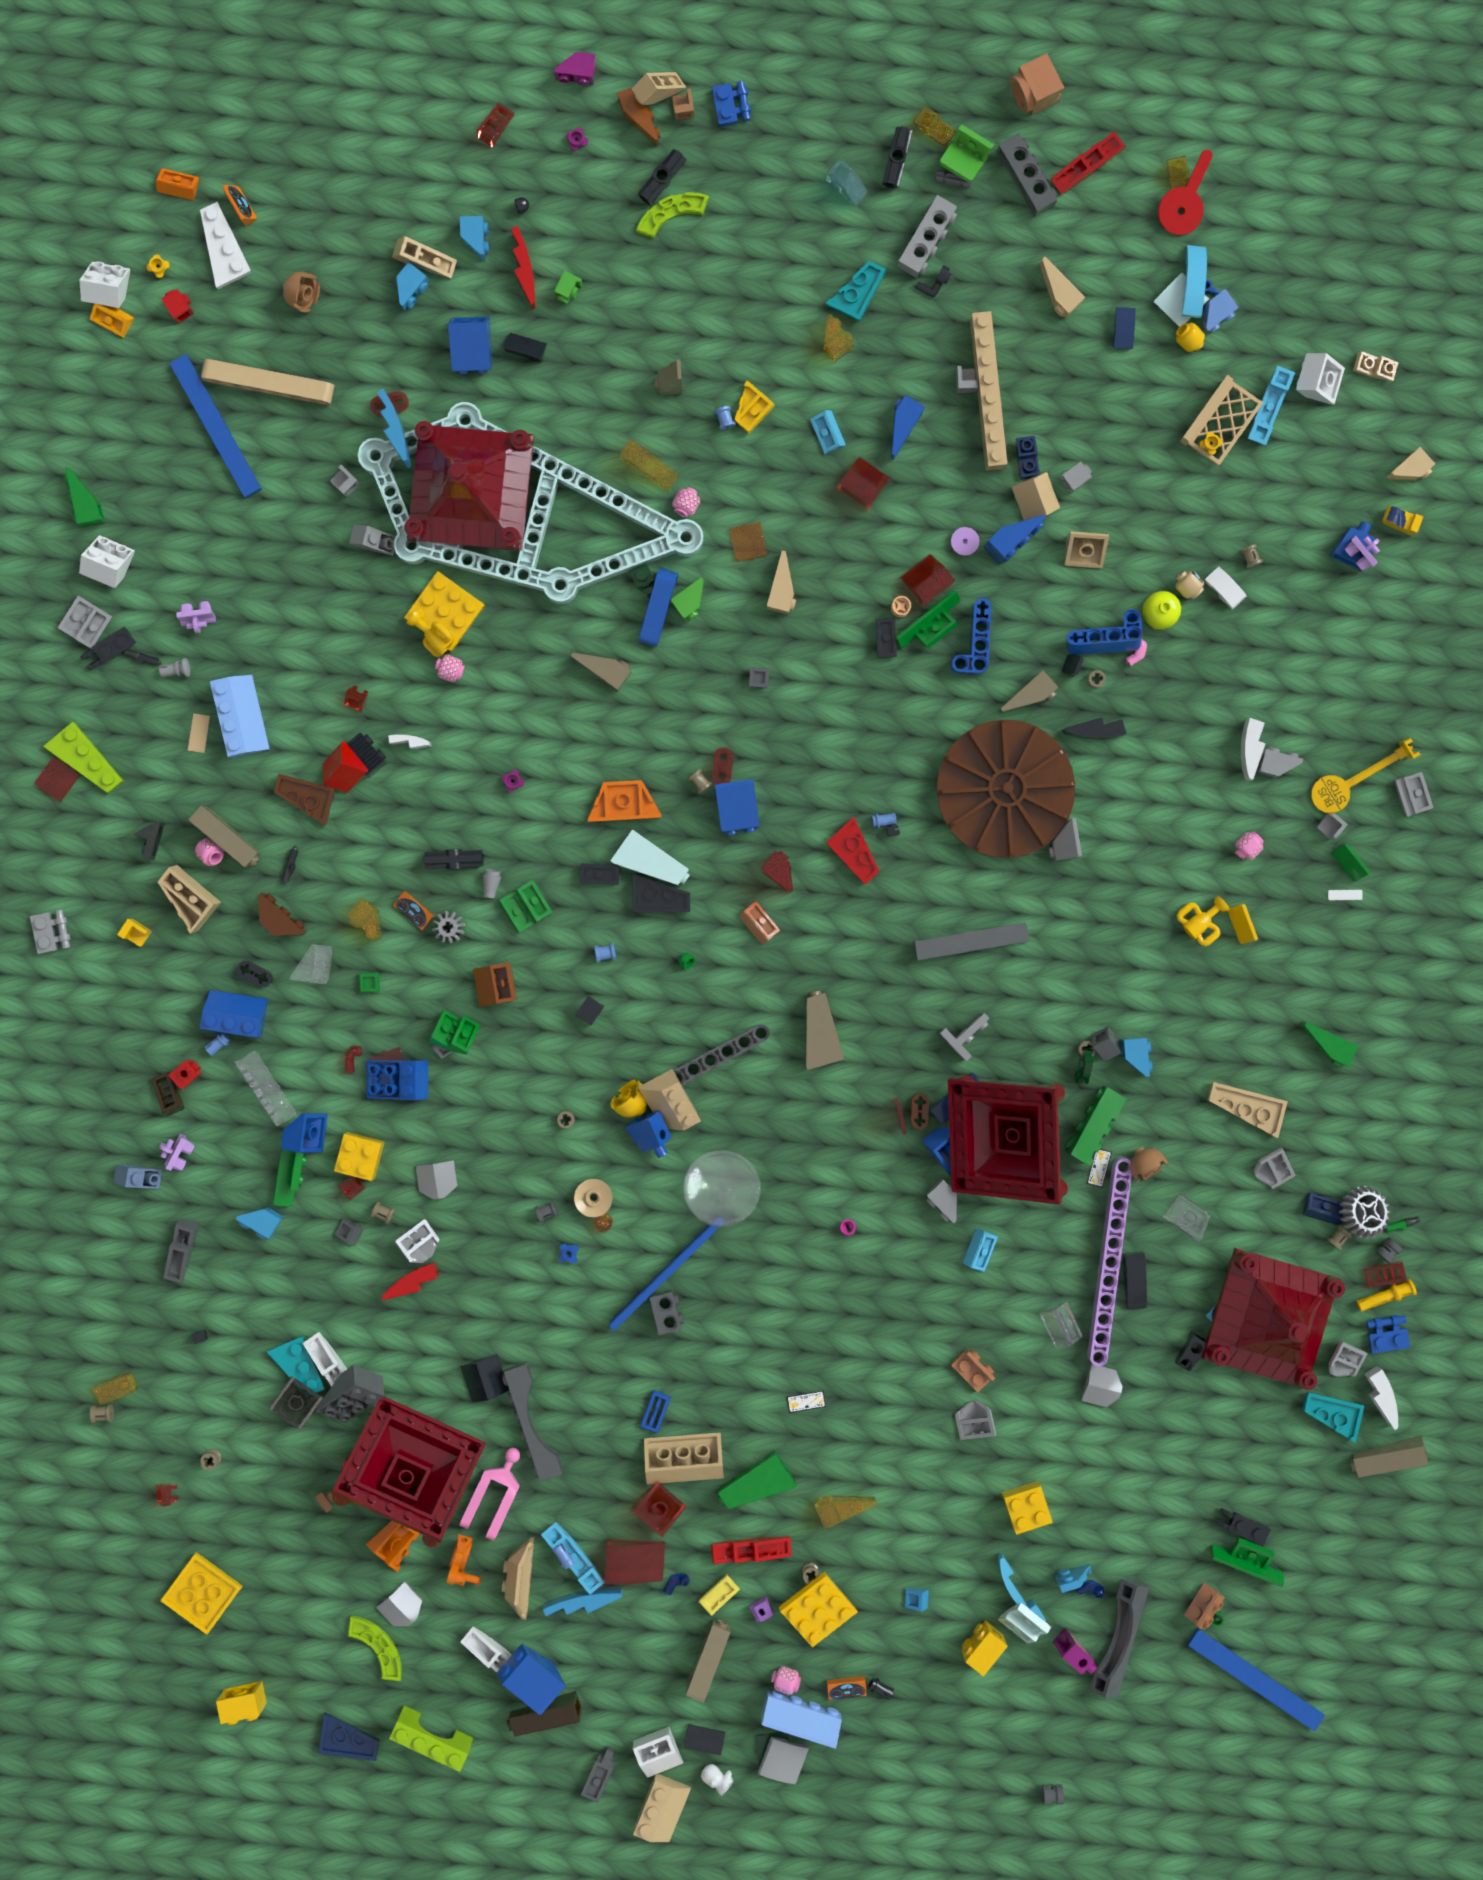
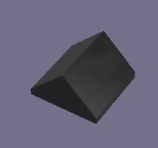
M497 1354L460 1366L472 1403L489 1401L509 1391L508 1386H505L502 1375L504 1373Z

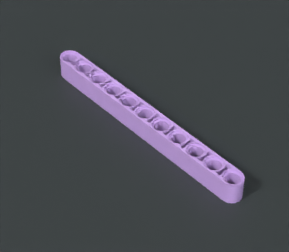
M1118 1157L1112 1163L1087 1351L1089 1361L1097 1367L1105 1365L1108 1359L1132 1178L1130 1171L1131 1161L1124 1157ZM1125 1161L1127 1164L1126 1169L1119 1171V1163ZM1123 1180L1124 1187L1121 1190H1117L1116 1183ZM1120 1199L1122 1202L1121 1207L1114 1209V1201ZM1113 1219L1119 1220V1225L1116 1228L1111 1227ZM1111 1238H1116V1245L1109 1247L1108 1241ZM1108 1257L1114 1258V1263L1111 1266L1106 1265ZM1106 1276H1111V1283L1104 1285L1103 1279ZM1109 1295V1301L1102 1304L1101 1297ZM1101 1314H1106L1105 1322H1098V1317ZM1104 1333V1339L1097 1342L1095 1339L1096 1335ZM1096 1352H1101L1100 1360H1093V1355Z

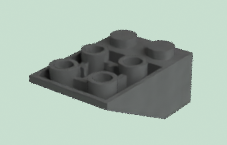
M352 1365L339 1375L317 1407L316 1412L346 1423L384 1397L383 1376Z

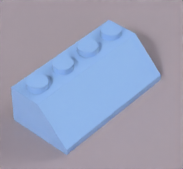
M233 676L210 681L227 756L237 758L270 750L253 676Z
M776 1690L767 1691L761 1710V1723L763 1726L836 1749L842 1721L841 1713L831 1707H828V1709L820 1707L818 1703L812 1701L809 1703L804 1702L797 1696L788 1697Z

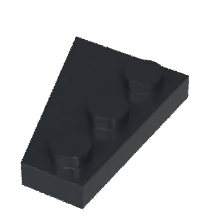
M632 874L633 912H690L689 892Z

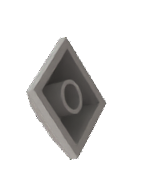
M1076 818L1067 820L1060 833L1050 842L1051 846H1048L1050 858L1053 857V861L1082 856Z

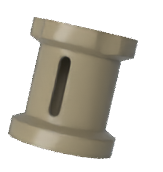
M1256 544L1240 550V553L1244 555L1247 569L1263 562L1257 553Z
M701 769L687 779L694 784L699 794L712 785L703 776Z
M377 1202L370 1217H376L389 1225L395 1209H389L382 1206L381 1202Z
M1338 1225V1230L1327 1241L1341 1251V1246L1348 1238H1352V1235Z
M112 1405L107 1407L91 1406V1423H96V1421H113L114 1409Z
M216 1449L208 1450L200 1459L201 1467L205 1470H213L221 1462V1453ZM210 1457L213 1458L212 1463L208 1461Z
M810 1562L803 1566V1580L807 1584L820 1575L818 1566L815 1563ZM814 1571L815 1575L811 1574L810 1576H808V1573Z

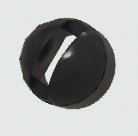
M519 197L514 199L519 215L529 209V201L526 198Z

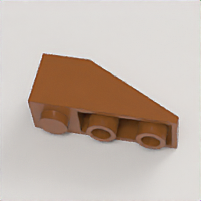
M633 87L617 92L624 118L656 147L659 146L658 139L661 138L658 127H654L652 123L654 115L651 108L647 109L646 105H642L636 100L635 94L632 91Z

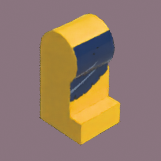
M1387 506L1382 523L1412 536L1418 532L1423 516L1414 515L1394 506Z

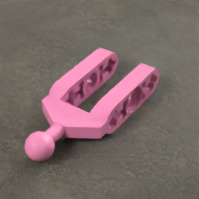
M510 1448L506 1451V1462L503 1467L484 1470L459 1526L466 1529L469 1528L492 1479L508 1487L485 1538L491 1541L495 1540L520 1486L510 1471L513 1463L520 1459V1452L516 1448Z

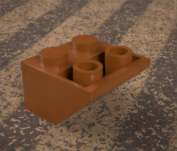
M511 962L473 969L479 1007L518 1000Z

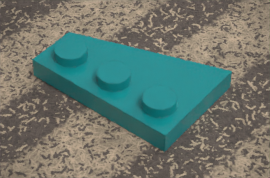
M868 261L832 299L826 302V306L860 322L886 273V269Z
M302 1335L268 1350L267 1353L308 1397L326 1389V1386L316 1364L303 1345L306 1340Z
M1307 1391L1302 1410L1356 1443L1364 1405Z

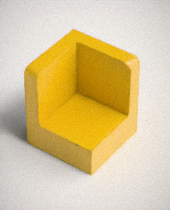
M127 919L117 935L123 939H129L142 947L152 931L134 919Z

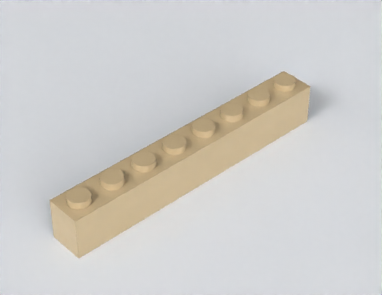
M991 311L972 313L970 329L975 376L978 383L977 395L985 470H1001L1007 466V455Z

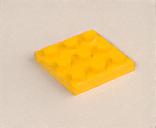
M437 571L404 618L408 620L417 610H420L422 612V620L430 628L433 622L441 623L452 635L453 644L448 649L452 652L485 605Z
M196 1552L163 1596L161 1602L207 1635L243 1586Z
M825 1572L779 1606L780 1612L812 1648L858 1613L855 1606Z

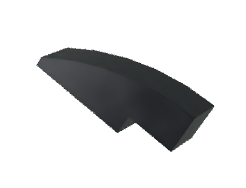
M1102 717L1062 729L1064 734L1084 739H1111L1127 734L1123 719L1104 724Z
M1142 1251L1123 1253V1275L1127 1310L1147 1308L1145 1253Z

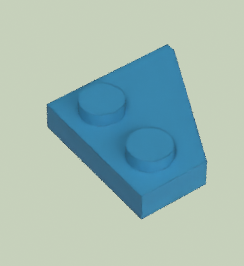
M1087 1564L1071 1570L1062 1569L1054 1576L1061 1592L1064 1593L1080 1588L1083 1582L1086 1581L1087 1574L1092 1573L1090 1565Z

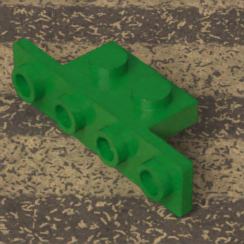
M956 590L947 594L943 600L932 606L922 617L917 618L907 629L902 630L896 637L898 645L904 648L917 637L929 649L958 626L957 622L948 614V611L961 601Z
M281 1149L273 1198L274 1205L292 1207L294 1193L298 1191V1187L302 1186L303 1182L301 1168L305 1167L306 1163L304 1152L299 1153Z
M1239 1537L1231 1550L1215 1544L1211 1546V1558L1216 1562L1243 1571L1270 1584L1283 1587V1572L1269 1567L1274 1558V1551Z

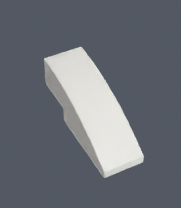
M1252 718L1246 719L1241 738V764L1246 781L1254 779L1266 744L1259 741L1265 723Z
M318 1332L306 1340L303 1345L322 1376L326 1377L332 1387L339 1375L347 1370V1368L327 1340Z
M1376 1366L1364 1374L1374 1389L1368 1395L1387 1424L1396 1430L1398 1429V1411L1395 1396L1384 1371Z
M474 1626L461 1640V1643L488 1668L491 1667L496 1672L512 1655L504 1647Z

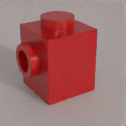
M178 289L171 290L162 298L163 303L178 324L194 314L189 306L191 301L186 293L182 294Z
M188 1059L168 1076L182 1090L186 1089L203 1073L200 1071V1065L195 1060L191 1061V1059Z

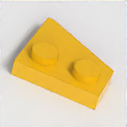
M746 381L744 392L739 402V409L734 420L750 434L774 408L775 404L749 381Z

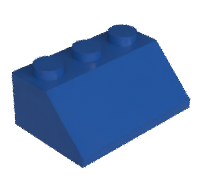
M210 990L203 1008L200 1029L256 1038L262 1037L268 999Z

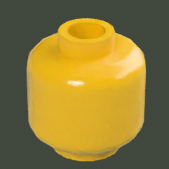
M1184 323L1178 328L1176 342L1185 351H1197L1203 346L1205 334L1196 324Z

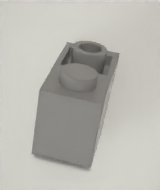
M354 525L349 544L393 556L395 550L394 539L396 536L369 526Z
M1269 747L1263 750L1256 773L1275 778L1303 763V759L1298 758V754L1291 752L1283 754L1280 753V749Z
M941 1178L925 1193L928 1197L926 1201L933 1208L937 1206L942 1211L940 1215L946 1222L951 1220L955 1223L957 1220V1193L952 1192V1188Z

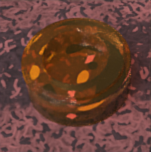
M605 1213L602 1216L595 1217L593 1225L597 1231L604 1233L611 1229L613 1220L609 1214Z

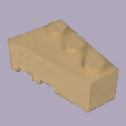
M178 865L169 867L158 881L169 901L177 909V914L187 925V930L190 934L199 931L221 903Z

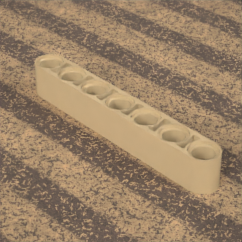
M204 359L201 379L206 382L323 405H331L335 386L325 381L211 359Z

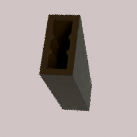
M574 1691L556 1697L541 1715L537 1714L529 1706L511 1711L509 1719H507L509 1731H513L514 1737L579 1723L582 1708L577 1692Z

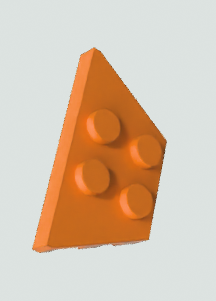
M642 780L603 782L588 817V822L662 818V815Z

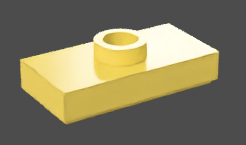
M726 1574L698 1602L712 1616L740 1588Z

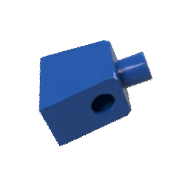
M1361 521L1357 529L1349 528L1329 556L1362 571L1356 564L1357 561L1364 557L1362 552L1359 550L1351 557L1345 548L1355 535L1365 547L1368 545L1363 539L1367 536L1374 541L1375 538L1368 535L1371 525Z
M660 1110L638 1117L625 1127L641 1151L646 1152L653 1149L658 1158L668 1153L663 1144L671 1138V1135Z

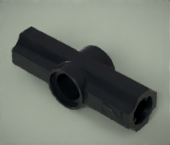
M901 126L895 129L882 183L887 188H899L912 130L908 127ZM900 155L902 159L898 161L892 156Z
M673 149L662 164L655 168L653 175L638 192V196L643 202L651 206L661 192L670 185L672 178L687 161L681 152ZM661 174L667 176L665 180H659L657 177Z
M450 849L442 852H424L425 869L483 867L484 855L483 850L462 851V849Z

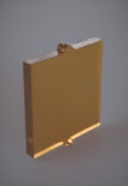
M760 522L748 525L744 523L743 526L730 528L737 562L747 559L754 560L756 557L768 555Z

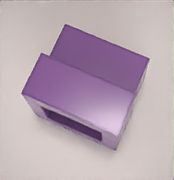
M766 1596L749 1604V1608L757 1622H762L774 1615V1610ZM759 1609H764L765 1613L760 1614Z

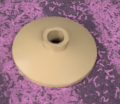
M599 1179L583 1181L577 1187L574 1194V1202L577 1209L588 1217H599L605 1214L611 1207L613 1200L610 1187ZM596 1194L597 1200H591L590 1195Z

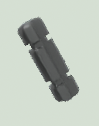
M937 170L935 174V182L942 183L944 181L945 184L963 185L966 188H970L972 182L969 183L951 172L946 174L944 171Z

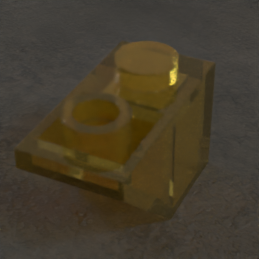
M829 314L826 320L823 349L835 363L853 349L854 340L848 332L845 333L839 319L837 317L833 318Z
M360 898L347 915L350 918L349 923L357 929L359 926L364 929V934L369 939L374 940L375 938L380 940L382 932L379 910L364 898Z

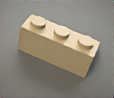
M673 1069L638 1087L652 1112L660 1110L668 1129L686 1130L701 1122L694 1105Z
M655 1774L635 1822L633 1835L649 1842H669L691 1787L663 1775Z

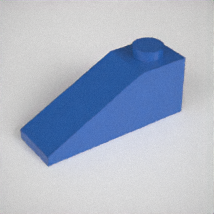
M905 395L903 400L899 398L894 406L896 411L891 447V459L893 460L925 409V406Z

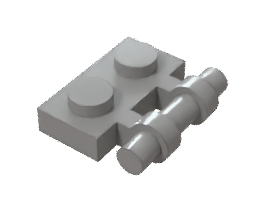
M63 910L55 911L56 919H52L50 912L30 916L37 954L59 950L58 942H61L62 949L70 948L69 940L71 938L70 934H67L65 924L67 919L64 917ZM55 925H58L60 936L55 935Z

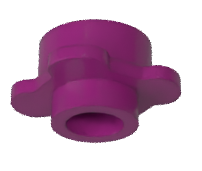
M581 128L574 129L566 134V140L570 142V148L573 151L588 144V139L584 137Z
M512 770L511 773L502 776V781L505 782L508 792H513L517 787H523L524 781L520 779L519 771Z

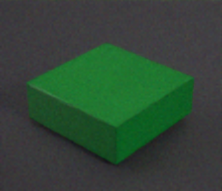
M379 972L359 974L360 993L380 992Z

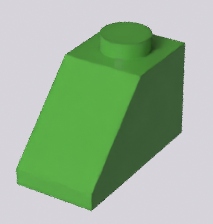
M702 577L670 600L684 621L686 619L690 621L698 615L697 611L700 610L704 584Z

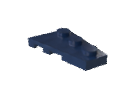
M325 1712L318 1754L376 1761L380 1739Z

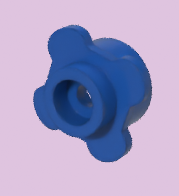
M566 1243L561 1244L559 1261L576 1263L579 1247L577 1245H567Z

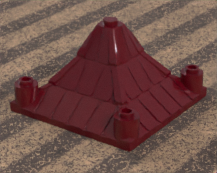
M427 421L419 422L414 429L418 439L410 517L404 525L407 540L522 551L534 435L528 434L525 430L521 429L509 433L433 426Z
M963 1075L959 1078H949L947 1081L952 1192L1057 1205L1062 1203V1197L1068 1192L1066 1182L1060 1179L1058 1102L1062 1101L1065 1097L1063 1086L1058 1083H1052L1047 1087L974 1081L968 1075Z
M1234 1247L1201 1358L1218 1366L1226 1365L1293 1384L1304 1390H1312L1317 1385V1376L1312 1370L1322 1341L1323 1332L1325 1331L1334 1298L1341 1297L1345 1292L1344 1283L1338 1277Z
M384 1396L378 1400L331 1492L332 1500L338 1506H345L349 1502L356 1503L365 1509L423 1534L422 1541L428 1547H436L440 1544L486 1442Z

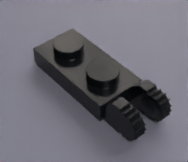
M124 626L93 645L80 658L86 660L96 653L99 659L87 666L89 670H92L102 662L104 664L131 647L136 641Z
M1221 1508L1220 1512L1222 1515L1232 1519L1229 1524L1221 1519H1216L1215 1523L1262 1547L1264 1546L1271 1531L1269 1527L1239 1513H1233Z

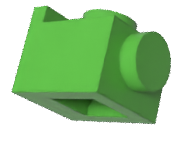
M564 270L554 291L557 300L567 305L572 298L575 299L579 291L577 287L581 288L583 285L582 279Z

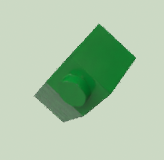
M1301 1021L1300 1026L1326 1058L1332 1060L1331 1064L1340 1068L1350 1066L1358 1045L1310 1023Z

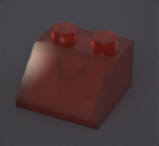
M859 457L842 478L837 489L869 510L891 478Z
M931 554L900 577L923 608L956 581L945 566Z
M781 850L779 852L774 851L760 868V871L790 894L793 891L791 866L788 861L789 857Z
M657 1481L640 1496L630 1511L657 1535L663 1537L687 1506Z

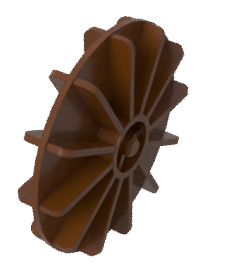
M1017 720L990 721L967 731L948 750L940 766L937 779L938 804L948 828L969 848L981 854L998 858L1020 857L1046 846L1065 826L1071 814L1075 798L1074 774L1064 749L1039 727Z

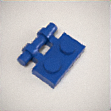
M738 81V89L732 91L731 83L712 86L719 127L738 124L737 116L742 115L745 122L751 120V107L747 101L748 90L745 88L744 81ZM739 98L741 106L735 108L734 99Z
M1390 1315V1318L1381 1319L1378 1317L1373 1318L1371 1321H1366L1367 1328H1374L1375 1330L1373 1333H1367L1372 1354L1410 1348L1407 1328H1399V1324L1406 1323L1405 1315ZM1391 1325L1392 1330L1382 1331L1383 1326Z

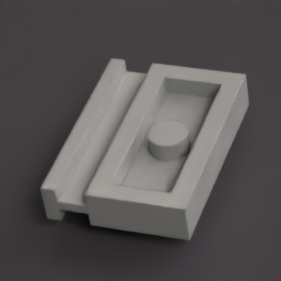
M1422 772L1394 780L1405 817L1434 808Z

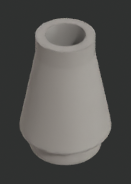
M485 869L483 874L484 897L495 898L502 877L500 876V871Z

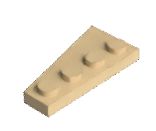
M1215 1082L1211 1084L1207 1099L1276 1138L1279 1137L1288 1101Z

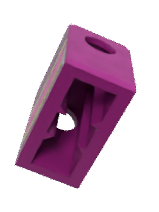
M1065 1628L1053 1640V1644L1058 1652L1080 1674H1083L1085 1671L1089 1675L1094 1673L1097 1668L1094 1664L1095 1660L1089 1651Z

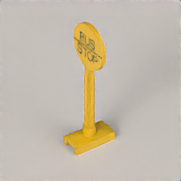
M1405 738L1398 742L1400 748L1394 750L1395 753L1346 781L1335 775L1321 777L1315 782L1311 790L1313 804L1325 813L1341 811L1350 800V787L1398 759L1402 760L1405 757L1407 759H1414L1421 754L1419 751L1412 752L1413 747L1411 745L1408 746V744L1413 741L1411 738Z

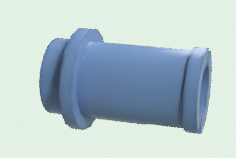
M877 813L871 818L872 826L877 829L880 826L896 825L895 813L878 815Z
M224 1032L218 1033L214 1040L205 1045L206 1051L213 1056L223 1046L229 1045L230 1038Z
M563 1543L552 1550L561 1562V1567H564L565 1570L575 1563L573 1560L575 1558L570 1556Z

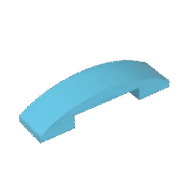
M1187 245L1182 316L1201 318L1206 287L1207 250L1206 247Z
M1280 366L1276 367L1261 401L1263 404L1253 420L1248 435L1249 440L1266 446L1273 429L1272 426L1284 396L1289 390L1295 372Z
M557 1522L541 1534L552 1549H555L562 1543L564 1544L570 1556L575 1558L573 1559L575 1563L570 1566V1569L578 1577V1581L589 1595L605 1583L588 1556Z
M998 1553L1000 1574L1016 1604L1022 1603L1045 1622L1046 1619L1034 1600L1026 1604L1009 1578L1014 1573L1002 1553Z

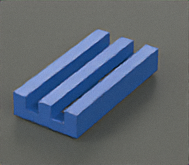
M653 1389L640 1427L655 1433L659 1432L671 1399L670 1395H665ZM655 1396H657L659 1398L654 1408L649 1425H646L645 1423L649 1415L650 1409L652 1407ZM663 1398L666 1401L655 1428L652 1425Z

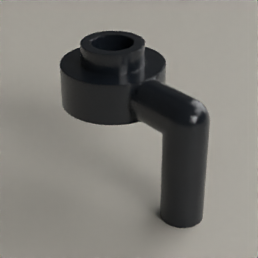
M945 265L942 266L932 288L918 281L915 289L931 297H936L942 284H947L951 273H949L950 268Z

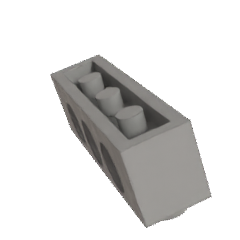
M939 195L936 196L899 259L898 268L915 278L920 273L924 274L929 265L926 263L928 258L934 257L938 250L936 246L938 241L944 240L948 232L945 229L948 224L952 225L958 215L955 213L956 205ZM940 218L943 221V223L936 224L934 222V219ZM929 234L933 237V240L927 241L924 236ZM921 251L924 256L919 258L915 256L914 252Z

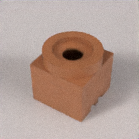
M1047 53L1020 66L1018 73L1010 77L1011 91L1018 107L1025 114L1030 112L1031 116L1058 103L1064 90V86Z

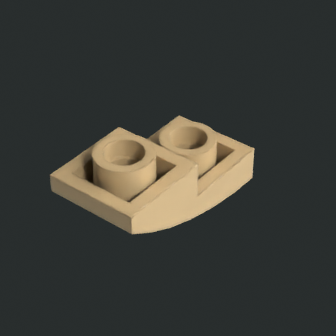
M1361 351L1357 354L1353 371L1373 378L1393 381L1399 362L1383 356L1376 357Z

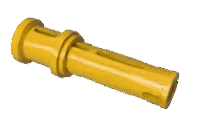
M1407 1279L1405 1283L1393 1284L1390 1289L1356 1300L1360 1312L1393 1300L1401 1301V1298L1409 1295L1415 1296L1417 1292L1412 1280Z

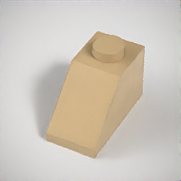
M1419 447L1386 477L1392 480L1416 481L1420 477L1424 479L1432 472L1430 468L1435 463Z

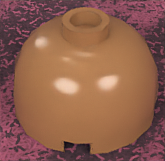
M299 271L288 276L283 284V296L291 308L305 313L311 310L309 307H311L312 303L314 305L317 303L320 285L316 282L315 278L317 277L315 275Z
M1141 1147L1133 1152L1135 1156L1130 1160V1171L1134 1181L1138 1183V1178L1148 1179L1163 1170L1161 1168L1163 1164L1168 1166L1169 1162L1159 1150Z

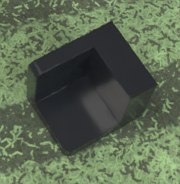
M588 996L575 1015L589 1025H593L605 1006Z

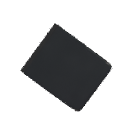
M1067 655L1062 673L1072 677L1078 675L1084 660L1083 656Z

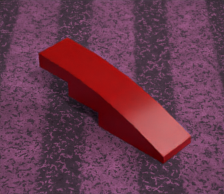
M1113 131L1100 143H1096L1083 155H1079L1051 178V181L1061 195H1063L1114 158L1126 146L1116 132Z
M517 225L511 228L512 235L518 247L512 250L520 266L514 272L532 310L536 309V288L533 269L526 244Z
M789 1536L711 1543L713 1564L740 1563L752 1560L760 1562L792 1556Z

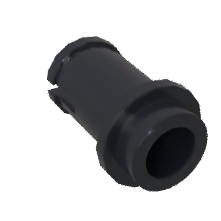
M872 1678L868 1685L871 1693L875 1692L887 1700L893 1695L894 1688L880 1682L878 1678Z

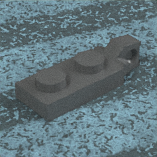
M607 1746L604 1755H598L581 1791V1796L596 1803L599 1802L614 1767L615 1761L611 1760L614 1748Z

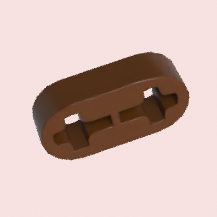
M916 1093L911 1099L910 1122L914 1128L920 1130L928 1125L929 1099L923 1093ZM919 1096H922V1099L925 1100V1103L921 1105V1110H918V1104L915 1103ZM918 1112H921V1118L925 1120L921 1123V1126L914 1122V1119L918 1118Z

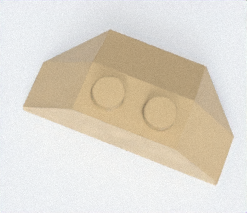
M530 1537L509 1555L508 1561H504L503 1573H507L506 1580L502 1582V1592H505V1600L523 1620H526L528 1614L534 1537Z

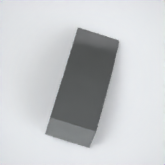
M182 1218L177 1222L173 1241L169 1247L163 1279L183 1283L199 1223Z

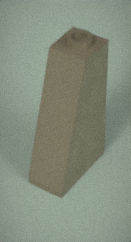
M201 805L188 819L246 868L254 867L259 862L260 858L258 857L261 853L211 808Z
M820 990L809 993L810 997L806 998L805 1066L807 1070L844 1060L826 993H821Z
M1417 1436L1354 1453L1353 1460L1350 1462L1353 1472H1357L1358 1478L1426 1466L1428 1465V1457L1423 1437Z
M721 1619L717 1621L712 1620L686 1682V1696L702 1703L706 1699L731 1632L727 1622Z

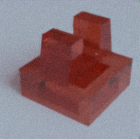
M354 685L346 691L344 704L362 712L368 697V691L364 690L361 694L357 692L358 686Z
M354 1176L348 1177L338 1185L349 1201L366 1189L361 1181Z
M162 1483L156 1485L159 1505L165 1507L179 1500L177 1495H170L173 1489H177L176 1484Z

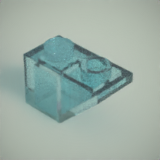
M841 158L827 173V181L854 206L868 192L856 172Z

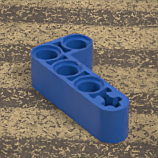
M662 567L659 568L638 642L655 647L658 646L672 593L677 582L678 572Z
M985 598L978 599L972 607L970 655H957L953 658L950 668L955 674L981 675L988 668L991 603ZM980 604H983V608L986 609L983 611L982 617L976 618L979 617L981 614V610L977 607H979ZM977 623H983L985 625L984 632H980L976 629ZM976 642L984 644L983 651H978L975 648ZM956 660L964 662L963 669H958L955 666ZM975 661L983 663L984 667L982 670H977L974 667Z
M1130 609L1124 613L1123 627L1073 630L1067 635V651L1072 655L1137 650L1142 644L1141 615L1137 610Z

